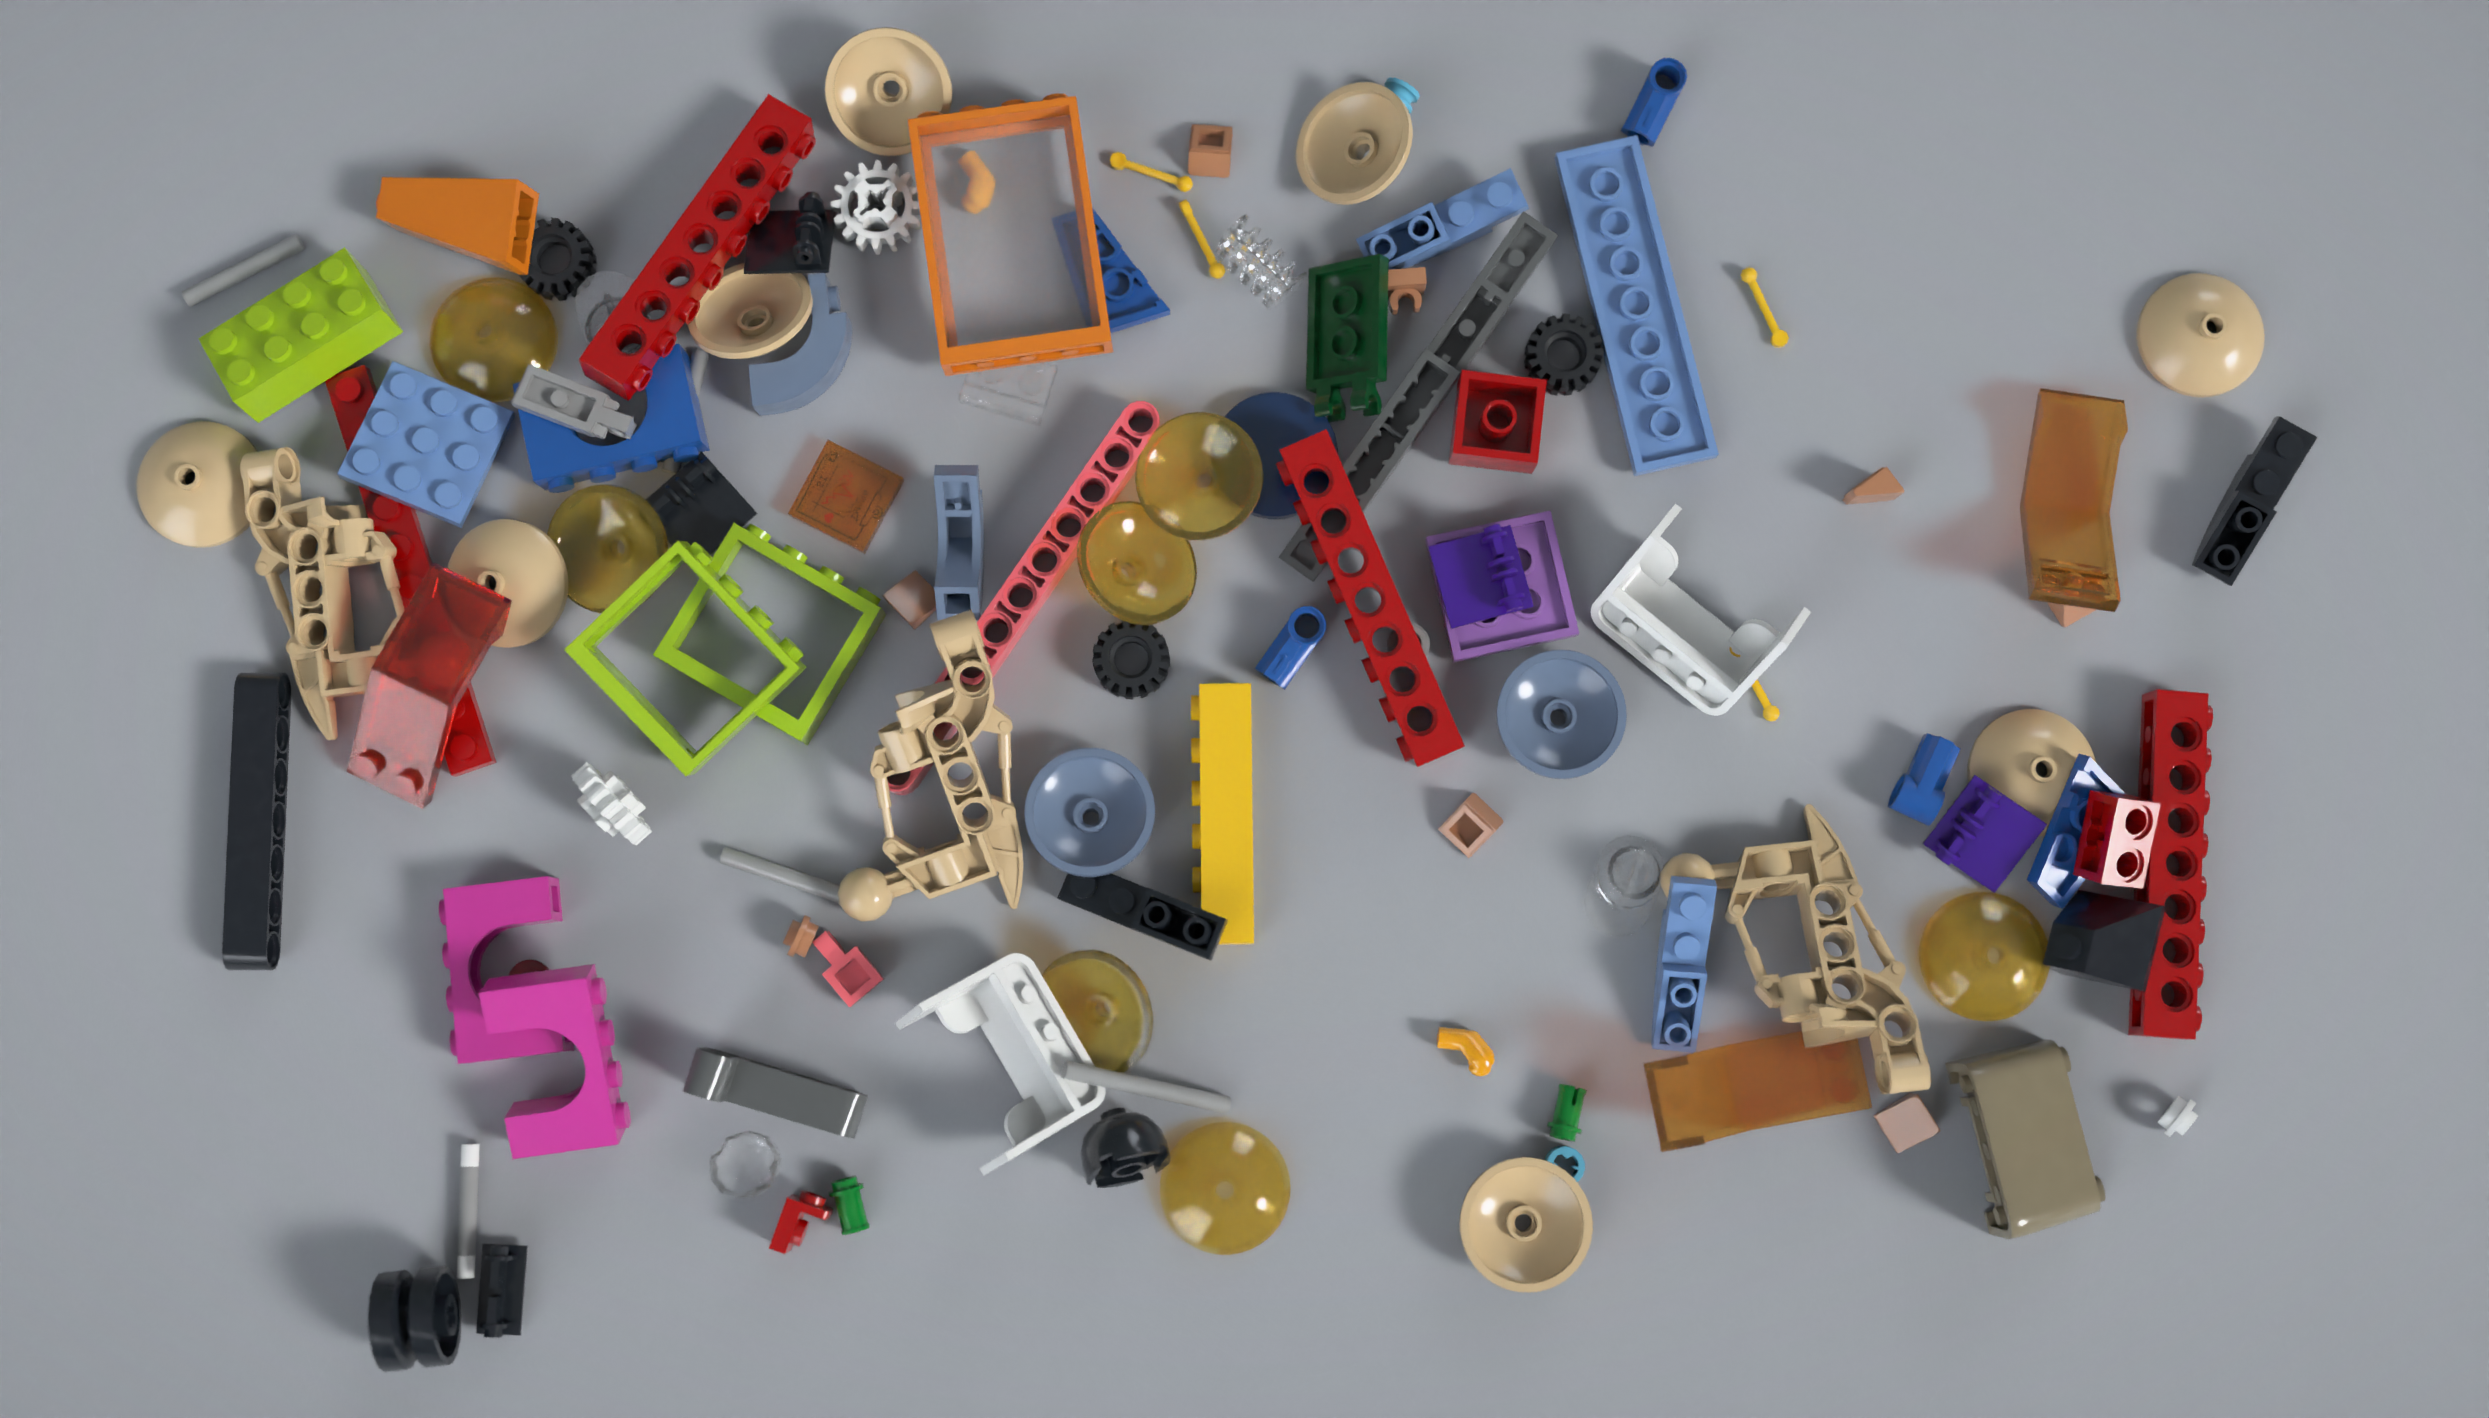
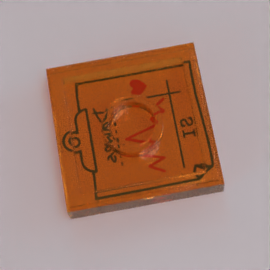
M827 440L788 514L790 517L865 554L899 492L904 479L884 467Z

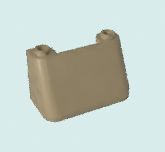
M2041 1040L1945 1063L1950 1084L1960 1083L1963 1093L1968 1095L1960 1097L1962 1106L1969 1108L1990 1188L1989 1192H1984L1986 1200L1995 1203L1992 1211L1984 1212L1989 1234L2005 1239H2013L2100 1211L2101 1202L2105 1201L2106 1197L2101 1179L2094 1175L2067 1074V1072L2071 1071V1062L2063 1046L2058 1047L2053 1040Z

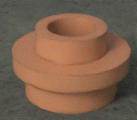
M804 915L801 923L796 920L792 921L783 941V944L790 946L787 953L788 956L793 957L794 954L805 958L819 925L809 922L811 917Z

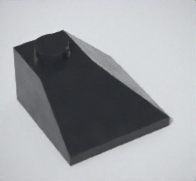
M2078 890L2052 923L2043 965L2062 975L2145 992L2166 907Z

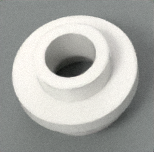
M2178 1096L2157 1122L2166 1129L2164 1134L2170 1137L2175 1131L2182 1136L2186 1133L2199 1116L2192 1111L2196 1105L2195 1101L2190 1099L2187 1102Z

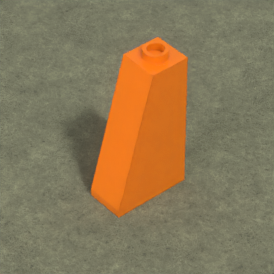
M382 177L380 193L376 198V218L399 232L513 273L528 275L539 193L518 179Z

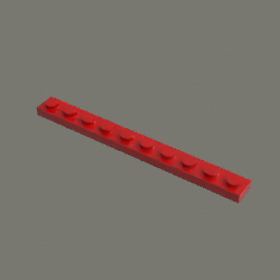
M365 365L338 373L325 381L347 452L377 394L371 371ZM358 486L368 518L373 519L374 531L385 533L396 547L397 554L393 559V563L400 584L399 592L406 617L413 618L418 623V630L414 644H418L416 651H418L427 638L442 632L455 634L416 510ZM469 675L465 681L448 688L433 685L423 676H420L451 776L457 777L497 763Z

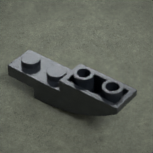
M2280 416L2273 419L2253 454L2246 456L2221 500L2199 545L2192 563L2194 567L2229 586L2233 585L2277 513L2274 510L2275 506L2318 438L2317 436Z
M1067 873L1057 899L1210 961H1212L1228 922L1223 917L1114 874L1082 877Z

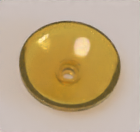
M490 277L469 282L459 287L445 299L433 319L429 344L434 365L449 385L490 402H502L513 398L514 389L512 384L521 381L528 364L546 371L550 370L557 352L558 333L552 312L536 292L515 280ZM485 326H491L490 335L480 338V330Z
M1187 413L1165 422L1147 439L1148 443L1140 453L1136 464V490L1140 503L1147 515L1164 531L1186 540H1212L1238 528L1253 512L1262 491L1263 466L1260 454L1253 440L1235 422L1213 413ZM1202 474H1209L1211 477L1210 484L1205 488H1199L1197 485L1198 477Z
M617 485L589 486L570 495L556 510L547 533L559 548L568 572V598L577 605L597 613H603L668 550L664 526L653 507L639 494ZM619 540H621L625 546V551L623 554H621L617 549V544ZM654 592L645 601H647L654 594Z
M1122 501L1102 508L1085 524L1077 545L1079 572L1090 595L1108 613L1129 623L1153 625L1172 618L1187 605L1196 586V559L1188 538L1168 515L1144 503ZM1121 568L1128 573L1129 578L1123 574Z
M1993 892L1968 893L1949 900L1929 919L1920 940V969L1932 995L1952 1013L1974 1021L2004 1020L2025 1010L2042 991L2049 973V968L2043 965L2048 940L2036 917L2018 901ZM1992 947L1999 952V960L1995 964L1991 963L1987 958L1988 950Z
M1094 949L1076 950L1052 962L1043 972L1042 977L1095 1067L1124 1073L1135 1066L1147 1051L1153 1032L1151 1001L1145 986L1137 974L1116 956ZM1104 1001L1109 1005L1111 1012L1105 1009Z
M1216 1122L1189 1132L1171 1150L1170 1163L1161 1173L1160 1199L1169 1224L1188 1244L1211 1254H1239L1262 1244L1279 1227L1289 1205L1290 1176L1280 1151L1264 1134L1244 1124ZM1226 1181L1233 1185L1234 1192L1229 1198H1222L1217 1194L1216 1188L1219 1183Z

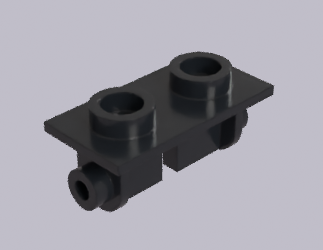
M483 1244L476 1334H484V1337L500 1338L502 1335H521L528 1245Z

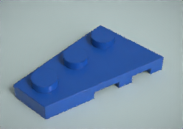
M1093 209L1110 332L1114 333L1170 315V309L1157 296L1148 284V280L1139 268H1136L1122 249L1121 244ZM1076 211L1052 218V223L1087 328L1093 326Z
M2079 753L2027 877V881L2051 905L2061 909L2066 906L2085 881V878L2073 875L2090 790L2125 794L2090 756Z

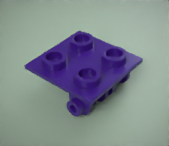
M1500 524L1488 526L1483 529L1484 532L1428 546L1451 629L1534 607L1511 525L1501 527Z
M1974 775L1924 840L1923 844L1936 853L1935 856L1947 865L1953 864L1995 893L2047 826V823Z

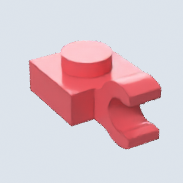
M825 931L812 942L832 965L822 973L823 977L849 1008L885 979L858 946H855L846 953L830 931Z

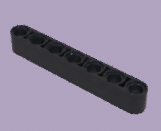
M239 673L235 680L222 958L227 970H274L280 959L291 716V683L286 673Z

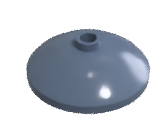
M1551 650L1528 658L1509 675L1498 697L1496 718L1498 731L1504 746L1520 765L1543 777L1571 779L1596 770L1614 754L1625 732L1627 712L1623 692L1615 677L1604 665L1580 652ZM1552 711H1560L1564 714L1565 722L1563 725H1555L1551 722L1550 714Z
M1081 748L1057 756L1039 771L1028 790L1024 816L1027 832L1032 844L1048 863L1068 874L1082 877H1097L1111 874L1124 868L1142 852L1149 841L1154 827L1155 804L1148 781L1131 761L1109 750ZM1088 812H1095L1099 815V820L1094 825H1088L1083 821L1084 815Z

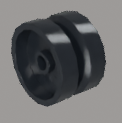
M445 1265L419 1269L415 1277L408 1270L379 1273L372 1285L368 1308L369 1339L377 1366L382 1371L389 1372L410 1369L414 1366L416 1360L424 1368L452 1364L458 1354L462 1324L461 1300L453 1271Z

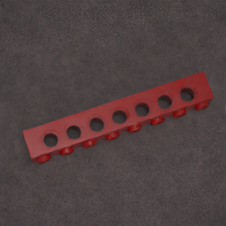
M770 94L767 95L578 359L586 377L627 401H630L636 391L641 392L645 389L652 377L653 366L660 357L665 358L672 351L676 343L677 332L684 323L689 324L693 321L699 311V301L708 289L712 291L717 287L722 279L725 264L731 256L737 257L746 244L749 230L754 223L759 225L765 219L770 208L771 199L777 191L782 192L786 189L792 179L793 168L800 158L805 160L812 152L816 142L812 118ZM769 147L781 148L779 152L774 154L764 152ZM747 179L758 180V183L753 186L741 185ZM725 211H731L736 213L733 217L729 219H720L717 217L720 213ZM698 245H712V248L706 252L694 251ZM677 277L689 278V280L681 286H674L670 284V282ZM654 310L665 311V314L659 319L651 320L646 318ZM636 343L642 345L635 353L626 354L622 352L623 348L629 344Z
M1327 429L1280 449L1283 460L1277 462L1276 466L1285 486L1294 484L1300 500L1293 502V505L1302 525L1311 523L1317 539L1310 541V544L1319 564L1322 565L1328 562L1334 578L1328 580L1327 583L1336 604L1338 605L1345 601L1351 618L1344 620L1353 643L1356 644L1362 641L1369 657L1361 661L1370 682L1374 683L1379 680L1386 696L1378 700L1388 723L1397 720L1403 736L1396 738L1405 762L1414 759L1416 766L1419 767L1465 747ZM1312 472H1322L1329 478L1327 489L1320 494H1312L1304 486L1306 477ZM1333 510L1341 512L1346 517L1344 529L1335 534L1326 532L1321 525L1323 516ZM1346 550H1356L1363 556V566L1359 571L1347 573L1339 567V557ZM1373 589L1380 595L1381 603L1377 610L1365 613L1358 609L1355 599L1361 590ZM1381 628H1390L1397 634L1398 644L1390 652H1380L1373 645V635ZM1406 667L1414 673L1415 683L1409 691L1399 692L1391 686L1390 674L1394 669ZM1416 706L1427 708L1432 715L1430 727L1420 732L1412 730L1407 723L1408 712Z
M2156 689L2142 694L2138 797L2161 804L2143 889L2134 888V900L2164 906L2166 899L2171 897L2176 902L2178 911L2173 919L2164 912L2146 991L2130 989L2128 1035L2196 1040V1032L2199 1031L2202 1024L2201 1008L2197 1006V993L2204 977L2203 966L2199 962V945L2203 943L2205 937V923L2200 919L2201 902L2205 899L2207 892L2206 878L2202 876V860L2208 852V836L2204 833V816L2209 811L2210 795L2205 790V779L2212 761L2211 750L2207 748V731L2211 728L2213 722V709L2208 705L2209 693ZM2174 726L2179 728L2184 735L2182 747L2177 746L2172 740L2171 731ZM2172 769L2177 770L2182 776L2183 782L2179 790L2173 787L2170 782L2169 775ZM2171 811L2175 812L2181 821V827L2177 833L2168 824V816ZM2169 854L2174 855L2179 862V871L2175 876L2166 867V860ZM2167 940L2171 941L2176 949V955L2172 962H2169L2163 955V945ZM2166 983L2174 991V1000L2169 1006L2163 1002L2161 997L2162 987Z

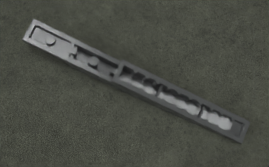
M1522 212L1428 348L1424 349L1381 413L1344 463L1343 468L1363 513L1456 385L1461 370L1468 368L1508 311L1511 303L1558 238V234L1526 212ZM1329 511L1322 518V528L1328 533H1339L1346 525V517L1339 511ZM1311 523L1299 527L1278 558L1314 582L1327 563L1320 565L1310 541L1317 539Z

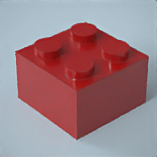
M1461 370L1456 389L1448 464L1532 474L1539 458L1547 380Z

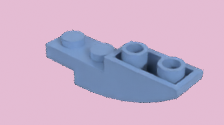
M1510 168L1436 205L1430 202L1357 238L1356 241L1364 257L1382 254L1389 258V270L1404 269L1493 232L1492 227L1521 214L1523 211L1529 210V206Z
M1671 876L1667 908L1663 909L1657 954L1652 1017V1049L1696 1053L1707 981L1705 964L1717 891L1715 879Z

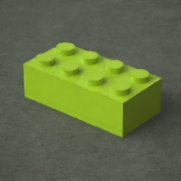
M344 247L201 336L198 340L232 401L259 423L403 333V330L368 271Z

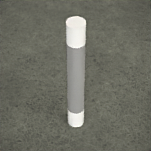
M461 1144L457 1278L463 1279L475 1278L480 1144Z

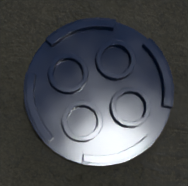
M1269 392L1254 395L1241 401L1225 415L1214 435L1212 443V468L1218 486L1235 505L1255 517L1285 519L1297 516L1298 514L1293 502L1300 500L1294 484L1286 487L1276 466L1277 462L1283 460L1279 450L1327 429L1338 454L1337 440L1332 426L1325 416H1315L1314 405L1292 394ZM1312 472L1306 477L1304 486L1308 492L1320 494L1327 489L1329 478L1322 472Z

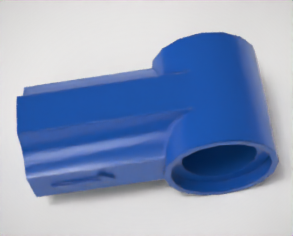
M1662 58L1655 62L1621 129V132L1627 137L1638 135L1641 146H1654L1677 98L1686 84L1687 72L1681 62L1673 58ZM1658 76L1670 78L1674 83V88H1661L1655 78Z
M1312 606L1297 608L1290 615L1289 620L1254 669L1285 690L1316 645L1322 640L1326 631L1324 615ZM1302 616L1313 617L1319 625L1318 633L1311 638L1299 636L1294 629L1296 620Z
M1929 733L1924 734L1907 773H1904L1899 778L1890 795L1888 807L1927 826L1931 825L1944 802L1945 792L1942 790L1960 752V748L1941 736Z

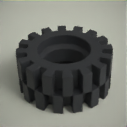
M551 218V224H548L544 219L538 220L539 227L534 230L528 275H520V278L537 295L541 294L545 299L552 300L553 296H555L559 301L567 300L566 294L569 293L575 298L580 295L577 289L581 285L585 289L590 286V282L587 280L588 276L595 277L596 270L592 265L597 264V257L592 252L594 248L579 228L576 229L572 223L565 220L563 224L559 218ZM554 245L566 247L570 252L568 267L557 274L544 272L540 266L542 253Z
M1562 314L1561 318L1556 319L1555 315L1548 317L1545 323L1540 322L1536 326L1525 347L1524 355H1526L1524 366L1525 369L1529 368L1528 377L1546 379V388L1551 389V395L1557 396L1559 392H1564V396L1572 395L1574 390L1580 392L1585 389L1588 383H1591L1601 366L1604 348H1600L1602 342L1600 334L1595 336L1593 333L1595 327L1591 323L1588 326L1582 324L1584 318L1577 316L1575 320L1569 319L1570 314ZM1565 340L1574 344L1579 352L1578 364L1568 370L1554 367L1547 355L1548 347L1552 343Z
M1123 619L1122 623L1115 624L1114 622L1110 624L1107 631L1100 633L1098 642L1093 647L1092 662L1097 678L1105 689H1108L1117 697L1120 695L1126 697V699L1133 700V697H1147L1148 693L1151 691L1155 692L1160 688V684L1162 681H1165L1168 675L1170 656L1165 638L1162 634L1160 635L1156 627L1145 624L1143 620L1137 619L1135 622ZM1125 644H1138L1148 654L1147 666L1139 674H1123L1115 665L1116 652Z

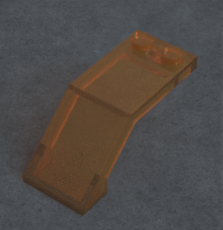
M2040 388L2038 392L2020 501L2029 600L2115 612L2121 601L2110 521V507L2120 446L2128 431L2124 400Z
M1802 1031L1716 1046L1643 1063L1661 1152L1704 1145L1708 1141L1751 1130L1872 1108L1858 1038L1805 1048Z

